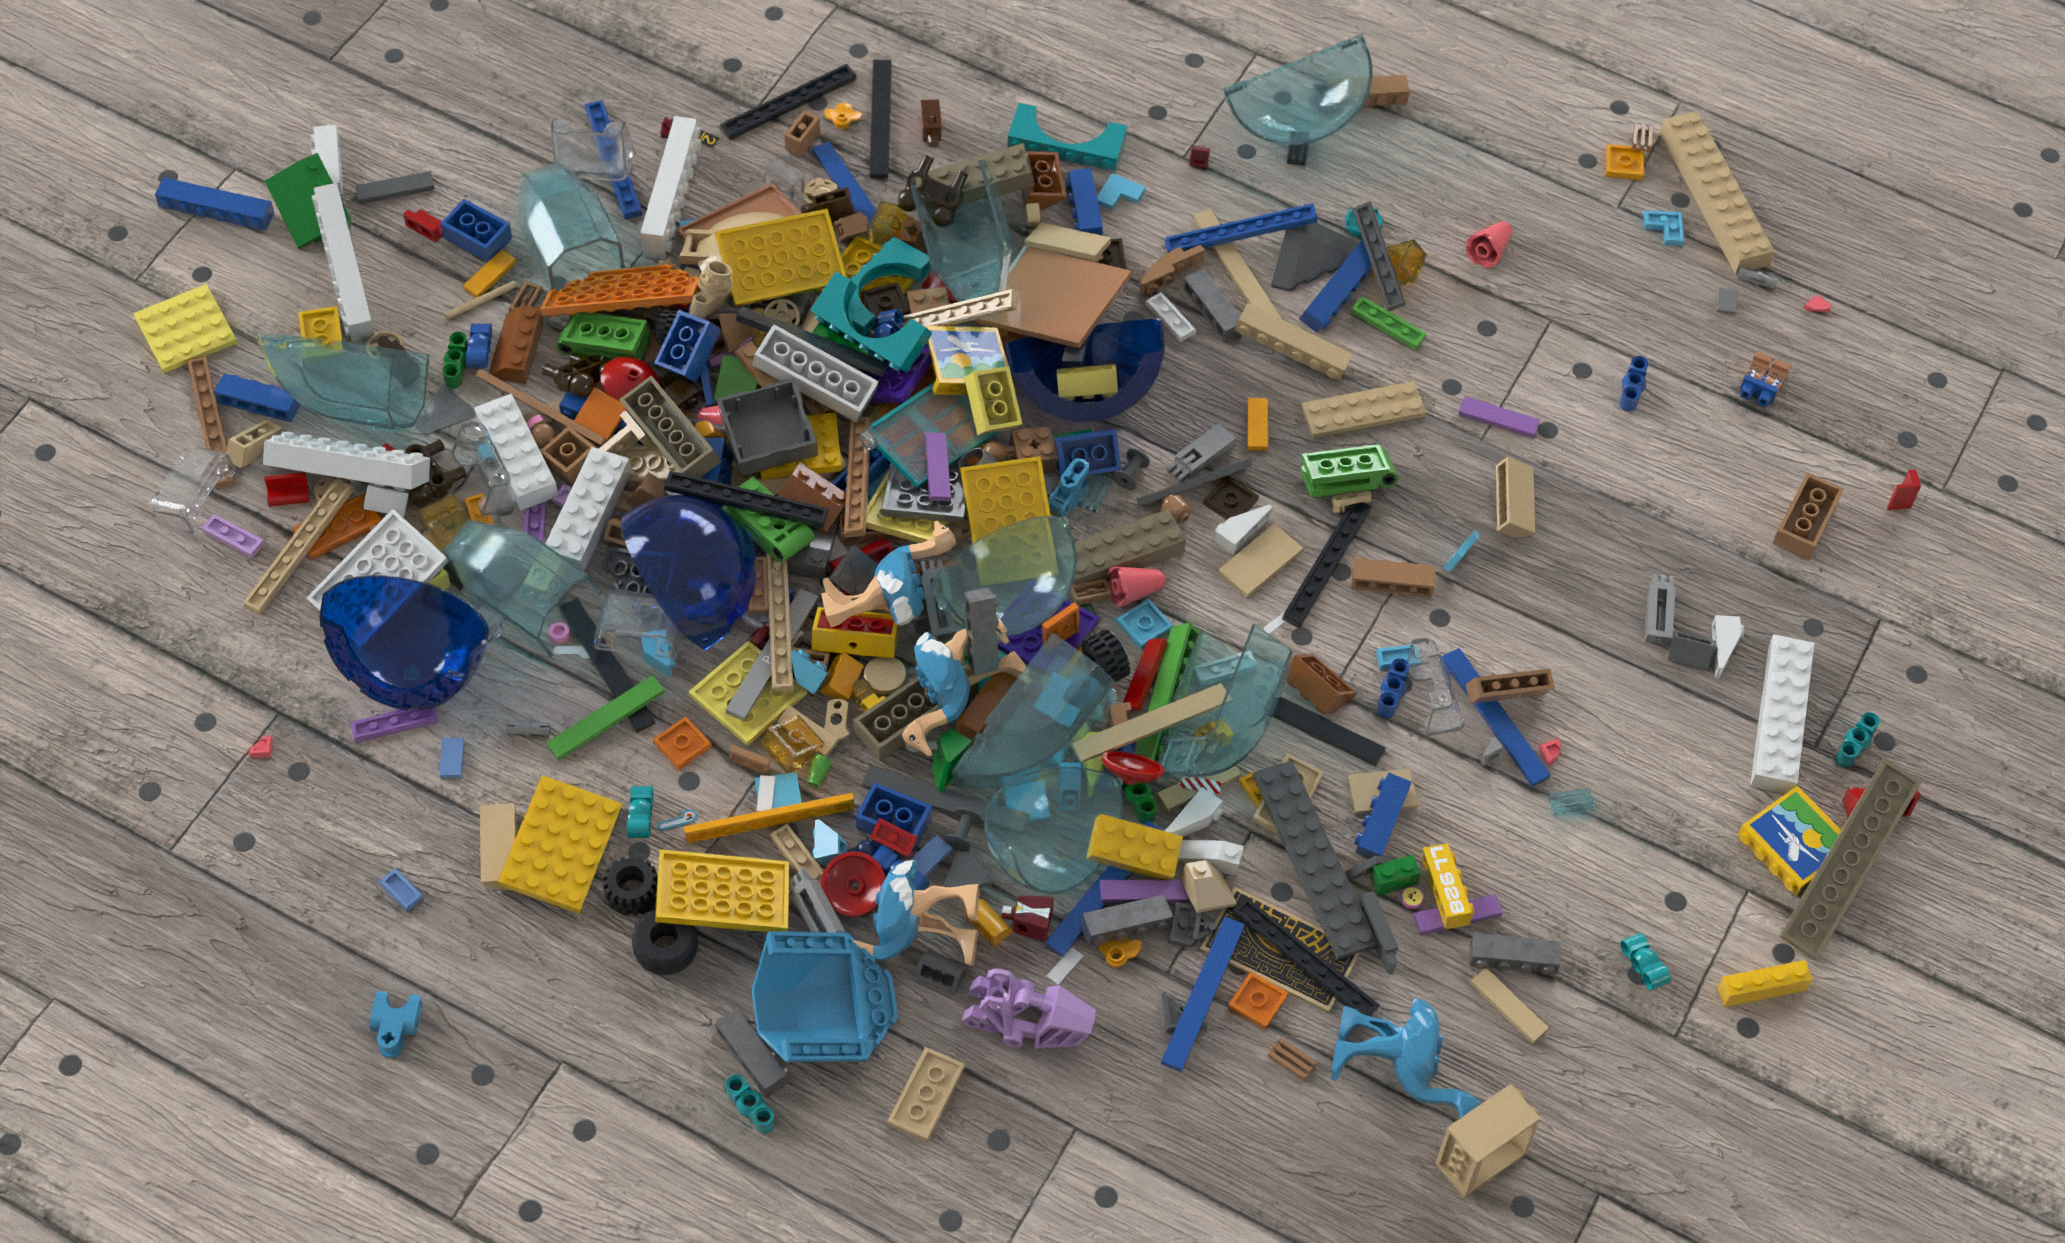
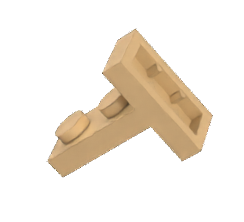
M625 410L620 416L627 426L599 449L620 456L638 440L647 449L653 445V442Z

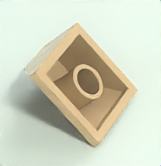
M1206 860L1186 863L1181 882L1197 913L1236 906L1237 903L1221 871Z

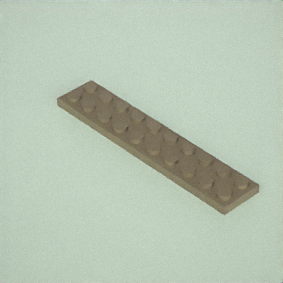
M1887 759L1882 760L1778 937L1814 960L1819 958L1922 781Z

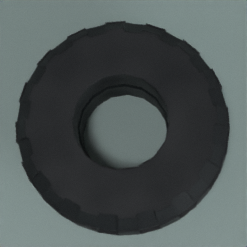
M656 910L644 915L634 927V932L632 933L633 952L636 960L645 970L657 975H672L684 970L692 963L698 951L697 931L694 925L655 922ZM663 936H671L676 939L672 946L666 948L654 945V942Z

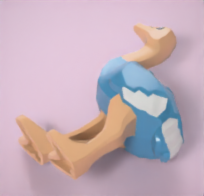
M935 521L932 538L923 543L898 547L889 553L876 567L873 580L862 594L845 596L838 591L829 578L823 579L825 593L821 595L826 617L831 628L841 624L853 615L877 609L890 611L894 622L899 626L917 619L924 609L922 600L926 598L922 587L919 588L922 585L919 573H915L916 567L913 560L950 551L956 545V540L949 527L941 525L939 521Z
M999 618V625H996L1000 641L1007 644L1009 643L1005 633L1007 629ZM966 628L957 632L953 639L946 644L936 641L932 634L924 633L914 646L917 662L915 670L919 676L917 678L922 688L926 687L928 690L927 694L932 704L937 703L940 710L915 719L906 727L902 737L910 748L922 751L930 757L932 751L926 742L927 733L935 727L959 718L968 703L971 685L996 673L1006 672L1012 674L1028 686L1031 684L1028 668L1013 651L999 661V670L974 675L969 665H963L967 652Z
M916 860L905 861L891 869L881 886V891H877L876 905H879L878 913L874 914L873 926L876 927L880 945L873 946L857 940L852 941L861 949L867 950L876 960L885 961L897 956L908 948L918 932L939 933L957 939L962 947L966 964L968 966H975L977 930L958 929L951 926L943 917L929 914L927 911L941 900L959 898L965 904L968 918L972 921H977L980 885L969 884L950 888L932 886L926 890H917L913 883L918 874L916 871Z

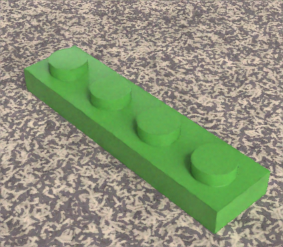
M1363 296L1351 308L1353 315L1414 350L1426 338L1427 333Z

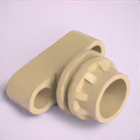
M716 260L707 263L706 268L702 270L698 279V286L701 288V291L693 295L689 310L691 315L705 318L728 304L733 283L731 276L732 268L728 264Z

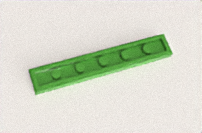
M652 675L546 742L547 746L559 761L663 695L665 691Z

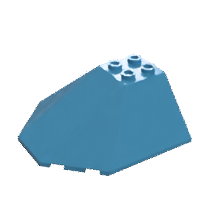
M769 931L751 990L757 1033L786 1062L866 1061L873 1049L884 1038L890 1026L899 1017L892 974L886 969L883 970L867 950L861 949L853 942L854 938L849 933Z

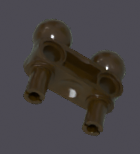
M924 154L918 169L912 170V173L907 177L905 189L898 195V205L903 211L913 212L921 204V195L940 203L932 211V221L940 228H947L955 221V211H957V208L962 203L964 195L962 188L969 174L958 170L952 185L947 186L928 177V172L934 158ZM918 177L921 178V185L919 187H914V179ZM954 193L956 200L950 204L947 201V197L949 194Z
M574 352L570 355L569 363L559 368L549 363L543 365L542 374L554 379V383L557 384V388L560 391L572 392L575 396L584 398L591 394L595 387V382L600 381L601 372L608 362H605V358L600 355L584 357Z
M440 439L426 446L412 444L405 450L404 454L421 453L423 457L430 458L429 482L409 489L408 497L414 505L424 506L431 502L432 498L445 497L448 490L452 488L453 483L467 477L466 470L462 465L446 473L432 458V456L445 450L444 444Z

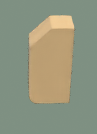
M1039 203L1026 204L1024 210L1026 228L1039 225Z

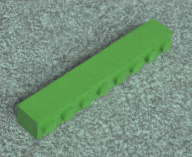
M1190 622L1171 627L1167 641L1168 644L1164 651L1148 712L1185 698L1203 634ZM1177 725L1139 740L1136 754L1158 762L1165 769Z

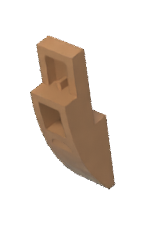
M1198 245L1185 252L1181 247H1178L1161 257L1143 276L1140 282L1139 294L1143 296L1153 293L1163 286H1169L1174 282L1175 274L1182 273L1184 270L1202 263L1204 257L1202 246Z

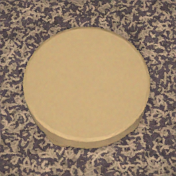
M876 657L866 665L864 671L866 687L868 690L878 694L891 695L905 683L906 670L903 663L895 657Z

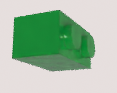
M1414 855L1373 866L1370 878L1377 895L1380 896L1418 885L1421 871Z

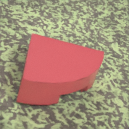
M1818 294L1804 306V309L1809 312L1826 313L1832 308V305Z
M272 735L262 737L260 741L252 745L249 757H271Z
M1559 739L1539 746V750L1547 765L1554 763L1559 756L1561 747Z

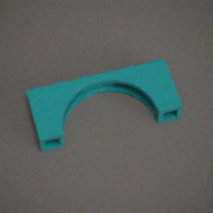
M1023 103L1018 104L1008 133L1007 148L1023 143L1026 151L1058 152L1059 159L1104 168L1106 170H1117L1127 138V125L1109 122L1104 132L1095 139L1079 144H1068L1050 138L1041 130L1036 120L1037 106Z
M893 237L883 245L878 253L872 256L866 265L861 267L855 276L850 278L858 286L851 300L850 315L853 326L860 335L866 337L875 328V315L866 309L859 298L861 290L871 281L885 276H904L920 282L931 271L932 258Z
M835 271L810 309L815 314L814 319L823 325L825 322L829 323L831 330L837 334L840 331L843 332L845 339L851 343L857 341L860 343L858 347L867 353L870 350L873 351L875 358L881 362L887 360L890 362L888 366L897 372L901 369L907 373L933 333L911 318L902 329L890 336L868 338L860 335L854 328L850 315L851 300L858 286Z

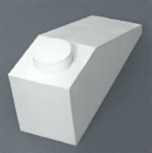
M1269 504L1229 518L1224 524H1219L1215 530V543L1234 556L1271 518L1272 506Z
M1715 615L1712 623V641H1715L1713 659L1716 679L1720 678L1740 637L1744 635V625H1741L1740 617Z
M1202 787L1165 832L1184 837L1209 826L1213 820L1217 821L1221 817L1223 801Z
M1182 840L1178 861L1191 863L1206 860L1222 873L1237 876L1244 846L1226 841Z

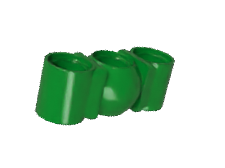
M460 331L450 335L448 351H446L443 357L444 367L442 373L444 382L451 389L461 386L462 376L464 375L463 370L467 366L466 352L468 350V341L466 334Z
M1120 779V785L1124 788L1126 800L1134 806L1138 820L1143 824L1147 820L1152 823L1156 818L1157 803L1153 799L1150 786L1147 783L1129 785L1122 782L1123 779ZM1144 809H1149L1150 812H1145V811H1143V810H1144Z

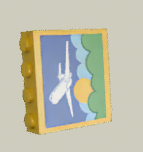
M925 326L933 333L927 345L937 377L932 387L934 395H968L965 376L976 371L1008 366L998 328Z
M1796 786L1741 826L1738 836L1742 843L1748 845L1755 856L1769 867L1770 872L1777 876L1789 891L1798 896L1802 887L1813 879L1841 829Z

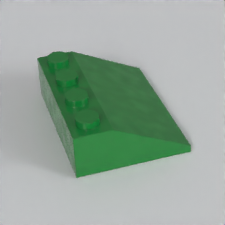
M315 153L295 162L264 181L298 249L322 239L312 196L315 195V187L333 184L319 154ZM342 202L347 225L350 228L351 218Z

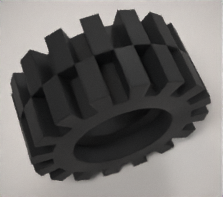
M665 308L663 313H661L656 331L657 343H664L678 311Z

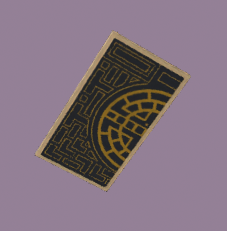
M1237 887L1232 889V895L1237 903L1236 906L1222 908L1214 923L1217 927L1216 930L1207 935L1200 947L1201 951L1209 953L1224 917L1242 923L1232 915V911L1248 897L1346 978H1348L1362 953L1360 952L1337 960L1322 928ZM1246 925L1244 926L1230 959V965L1248 974L1252 971L1289 994L1328 1013L1332 1010L1336 999Z

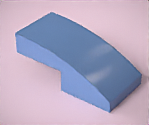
M935 836L911 860H916L917 872L927 877L936 870L938 863L952 853L953 847L939 836Z

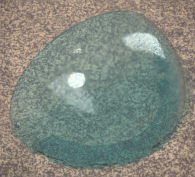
M1361 33L1274 70L1223 88L1222 91L1236 121L1253 136L1279 145L1312 143L1339 131L1359 112L1369 94L1372 83V59L1364 36Z

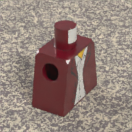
M1019 896L1016 907L1003 906L1002 919L1013 920L1014 933L1046 942L1053 914L1054 897Z

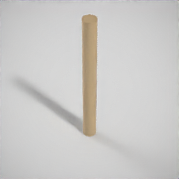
M511 281L444 313L447 320L452 319L517 288L516 283Z

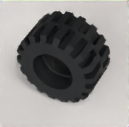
M1103 630L1082 641V654L1091 674L1097 678L1101 685L1108 687L1129 676L1130 663L1128 656L1120 641L1109 630Z
M629 855L627 859H625V856L620 857L621 861H613V866H608L606 869L607 873H604L603 885L607 902L609 901L611 908L615 907L616 912L620 913L623 911L624 915H629V913L638 915L639 911L644 913L647 911V907L652 908L654 906L653 901L657 899L658 876L654 865L651 866L650 861L646 860L644 862L643 857L639 856L637 859L634 855ZM629 880H638L643 883L641 887L633 891H626L620 888L624 882Z

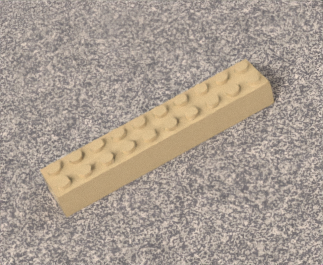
M1695 111L1663 119L1659 134L1734 273L1738 274L1741 267L1754 270L1770 266L1775 251L1699 112Z

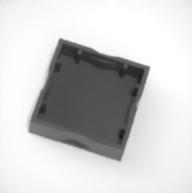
M794 378L766 385L757 390L743 391L717 398L718 412L740 477L818 456L817 441L810 421L804 413L802 399Z

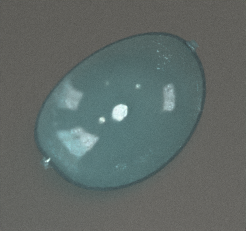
M1041 516L1023 520L997 530L961 551L937 573L932 581L931 592L939 608L954 623L965 629L964 592L988 587L992 594H995L997 597L998 607H995L996 613L1007 629V632H1005L1007 636L1029 631L1045 622L1062 605L1075 577L1077 563L1076 548L1072 534L1067 526L1069 523L1067 517Z
M1055 767L1034 771L1008 782L994 793L984 811L985 838L995 862L1013 881L1036 892L1060 894L1078 887L1088 880L1102 865L1101 863L1086 859L1095 818L1100 814L1118 819L1122 818V780L1088 768Z

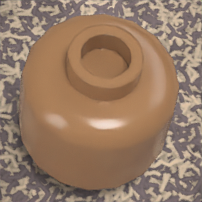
M1172 494L1162 501L1161 511L1169 509L1177 524H1183L1189 519L1191 507L1181 495Z

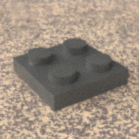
M852 546L829 579L851 596L862 594L873 580L876 567L879 564L857 547Z

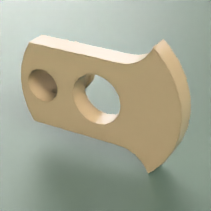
M1365 490L1334 494L1331 496L1332 509L1334 512L1340 513V508L1344 512L1346 505L1371 502V492Z
M833 699L828 701L826 721L823 729L838 740H843L851 735L847 731L849 703L847 701ZM838 705H842L841 708H839V709H836V708H835V707H837ZM834 715L842 716L840 724L833 725L831 723Z

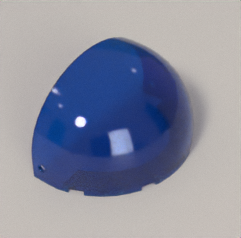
M1159 318L1097 324L1090 333L1082 367L1115 364L1118 392L1110 397H1102V394H1096L1094 398L1083 399V396H1075L1074 400L1065 399L1059 396L1057 369L1076 368L1062 366L1066 345L1028 336L1005 343L1008 365L1014 381L1021 392L1035 406L1057 418L1073 422H1095L1121 414L1144 397L1154 384L1160 371L1165 342L1162 320Z
M688 495L657 497L643 502L625 513L621 518V529L628 551L646 586L673 624L691 642L703 650H706L725 637L733 629L731 626L739 616L742 617L751 600L756 580L754 563L756 555L754 547L741 523L718 505Z
M368 575L338 582L323 593L319 619L320 627H323L324 644L329 656L348 682L351 680L360 688L361 693L383 705L400 710H425L440 706L458 694L471 681L483 660L489 637V627L486 620L471 604L439 587L402 577Z

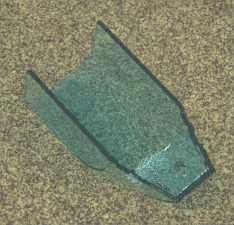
M982 159L979 160V165L987 194L980 200L958 207L957 211H955L954 223L947 228H940L932 221V211L934 209H929L914 185L911 186L931 266L958 302L1005 291L1013 249L1012 237L998 185Z
M559 162L520 174L518 216L520 229L549 291L555 289L552 267L565 252L595 242H606L618 269L625 268L622 243L599 196L590 186Z
M279 333L257 336L264 360L278 383L297 402L321 416L366 425L367 429L377 430L378 428H384L385 432L395 433L396 431H406V428L414 427L425 406L429 363L428 354L333 340V344L322 343V338H303V336Z
M468 519L441 550V553L449 559L447 563L475 604L550 658L553 653L540 639V634L546 617L569 588L580 582L598 596L602 595L600 589L586 572L523 530Z
M1256 624L1252 625L1241 656L1234 653L1206 631L1200 630L1172 703L1220 683L1225 688L1226 695L1220 708L1166 729V735L1162 737L1161 741L1164 749L1159 754L1158 763L1165 769L1164 775L1161 778L1177 779L1213 776L1229 770L1245 759L1257 746L1268 728L1293 663V651ZM1214 721L1216 726L1211 734H1205V727L1209 722Z
M1052 633L985 721L988 726L982 735L977 733L974 738L975 743L970 750L965 751L955 766L952 774L956 783L974 788H1001L1027 782L1053 769L1074 751L1072 743L1083 739L1093 725L1103 719L1106 714L1104 712L1106 708L1116 702L1118 699L1116 682L1098 664Z

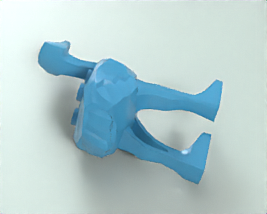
M1419 998L1413 1000V1006L1410 1008L1411 1018L1403 1028L1394 1026L1388 1020L1372 1018L1355 1009L1344 1006L1330 1080L1336 1081L1346 1064L1353 1057L1362 1055L1377 1056L1393 1061L1394 1072L1399 1084L1419 1103L1451 1105L1457 1109L1459 1119L1481 1104V1101L1475 1096L1462 1090L1427 1087L1431 1082L1432 1075H1437L1440 1058L1438 1055L1441 1052L1443 1035L1439 1034L1440 1024L1437 1012L1426 1001ZM1360 1026L1379 1035L1365 1042H1346L1352 1031Z

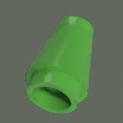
M815 755V758L811 760L808 778L810 786L820 787V784L832 767L830 764L831 759L823 755Z

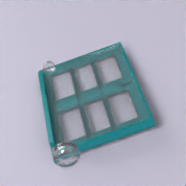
M934 383L872 423L868 429L860 433V441L866 449L873 450L877 448L917 489L928 481L925 448L926 432L946 433L948 468L959 461L967 451L978 448L999 433L993 432L977 435L969 397L967 395H934L932 390Z

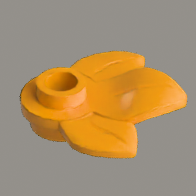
M845 102L839 103L836 109L827 108L825 110V117L832 120L837 129H847L851 122L858 121L862 116V112L853 111L851 104Z
M1129 937L1122 941H1108L1098 946V948L1106 956V962L1110 966L1121 967L1127 962V959L1136 957L1139 954L1142 941H1130Z

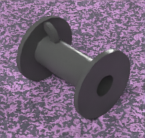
M1129 449L1126 453L1127 466L1123 471H1114L1112 475L1114 481L1125 489H1134L1136 481L1133 477L1139 467L1147 468L1150 465L1148 456L1138 449Z
M960 807L955 811L956 816L960 819L955 833L945 835L944 841L955 850L968 851L971 845L967 835L971 825L980 824L982 818L977 812Z

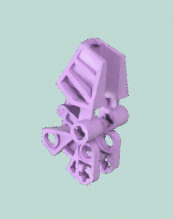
M996 968L988 971L987 978L979 976L971 982L969 994L974 998L982 999L980 1007L973 1005L964 1011L962 1024L972 1029L991 1033L1002 1032L1004 1034L1002 1042L1014 1048L1022 1046L1024 1037L1035 1040L1034 1049L1078 1046L1091 1034L1096 1009L1060 985L1047 987L1045 995L1036 993V985L1033 982L1025 979L1019 980L1010 971ZM1032 1006L1038 1007L1039 1010L1043 1011L1038 1024L1013 1019V1015Z

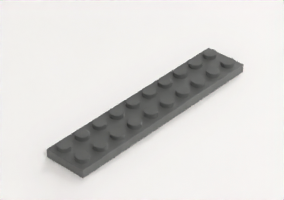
M1293 761L1253 772L1252 777L1336 959L1339 960L1377 947L1378 943Z

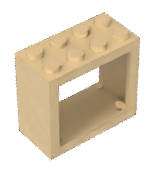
M1509 1084L1447 1127L1436 1160L1437 1166L1465 1198L1527 1154L1540 1121L1538 1111L1526 1102L1523 1093L1519 1089H1515L1512 1084Z

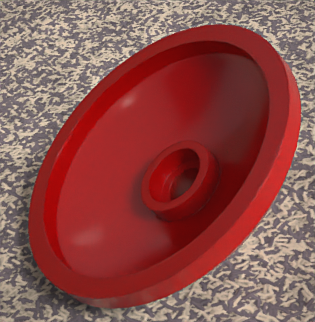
M619 357L611 360L604 366L600 376V385L605 394L620 401V398L650 376L658 384L659 380L655 371L642 360L633 357Z
M1107 751L1102 754L1101 760L1104 766L1114 776L1123 779L1122 782L1129 785L1157 780L1165 772L1161 764L1142 755L1124 751Z
M846 852L832 859L826 866L821 879V887L834 911L845 916L856 917L865 915L878 906L876 905L877 891H881V886L886 878L882 867L873 857L862 852ZM854 883H859L857 890L852 889Z

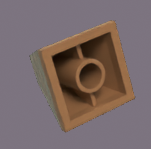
M710 314L702 318L721 329L710 354L733 352L756 329L737 322V314Z

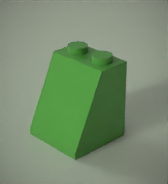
M723 355L714 396L716 405L717 398L761 388L760 384L737 357Z

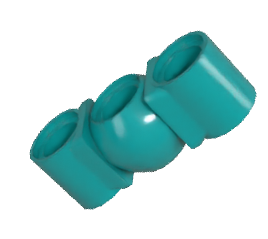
M1864 713L1856 726L1846 732L1844 742L1841 744L1836 755V761L1840 766H1852L1860 753L1870 747L1871 737L1874 736L1880 723V719L1875 713Z
M631 786L627 838H650L653 786Z
M1638 933L1620 941L1623 954L1632 962L1635 971L1642 974L1641 979L1648 990L1652 991L1671 983L1672 978L1668 968L1663 965L1662 961H1659L1657 953L1650 949V944L1643 933Z
M734 1074L729 1076L726 1080L727 1096L734 1102L739 1114L749 1118L750 1123L755 1125L759 1133L767 1134L771 1132L775 1126L774 1112L771 1108L767 1107L762 1095L755 1090H751V1086L745 1082L744 1077ZM734 1086L741 1087V1089L737 1091H734L731 1088ZM750 1101L755 1102V1105L750 1107L745 1104ZM763 1117L770 1119L764 1123L759 1121Z

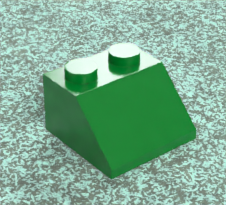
M951 728L937 739L936 745L938 747L932 757V760H934L932 773L937 789L940 792H943L964 771L972 740Z

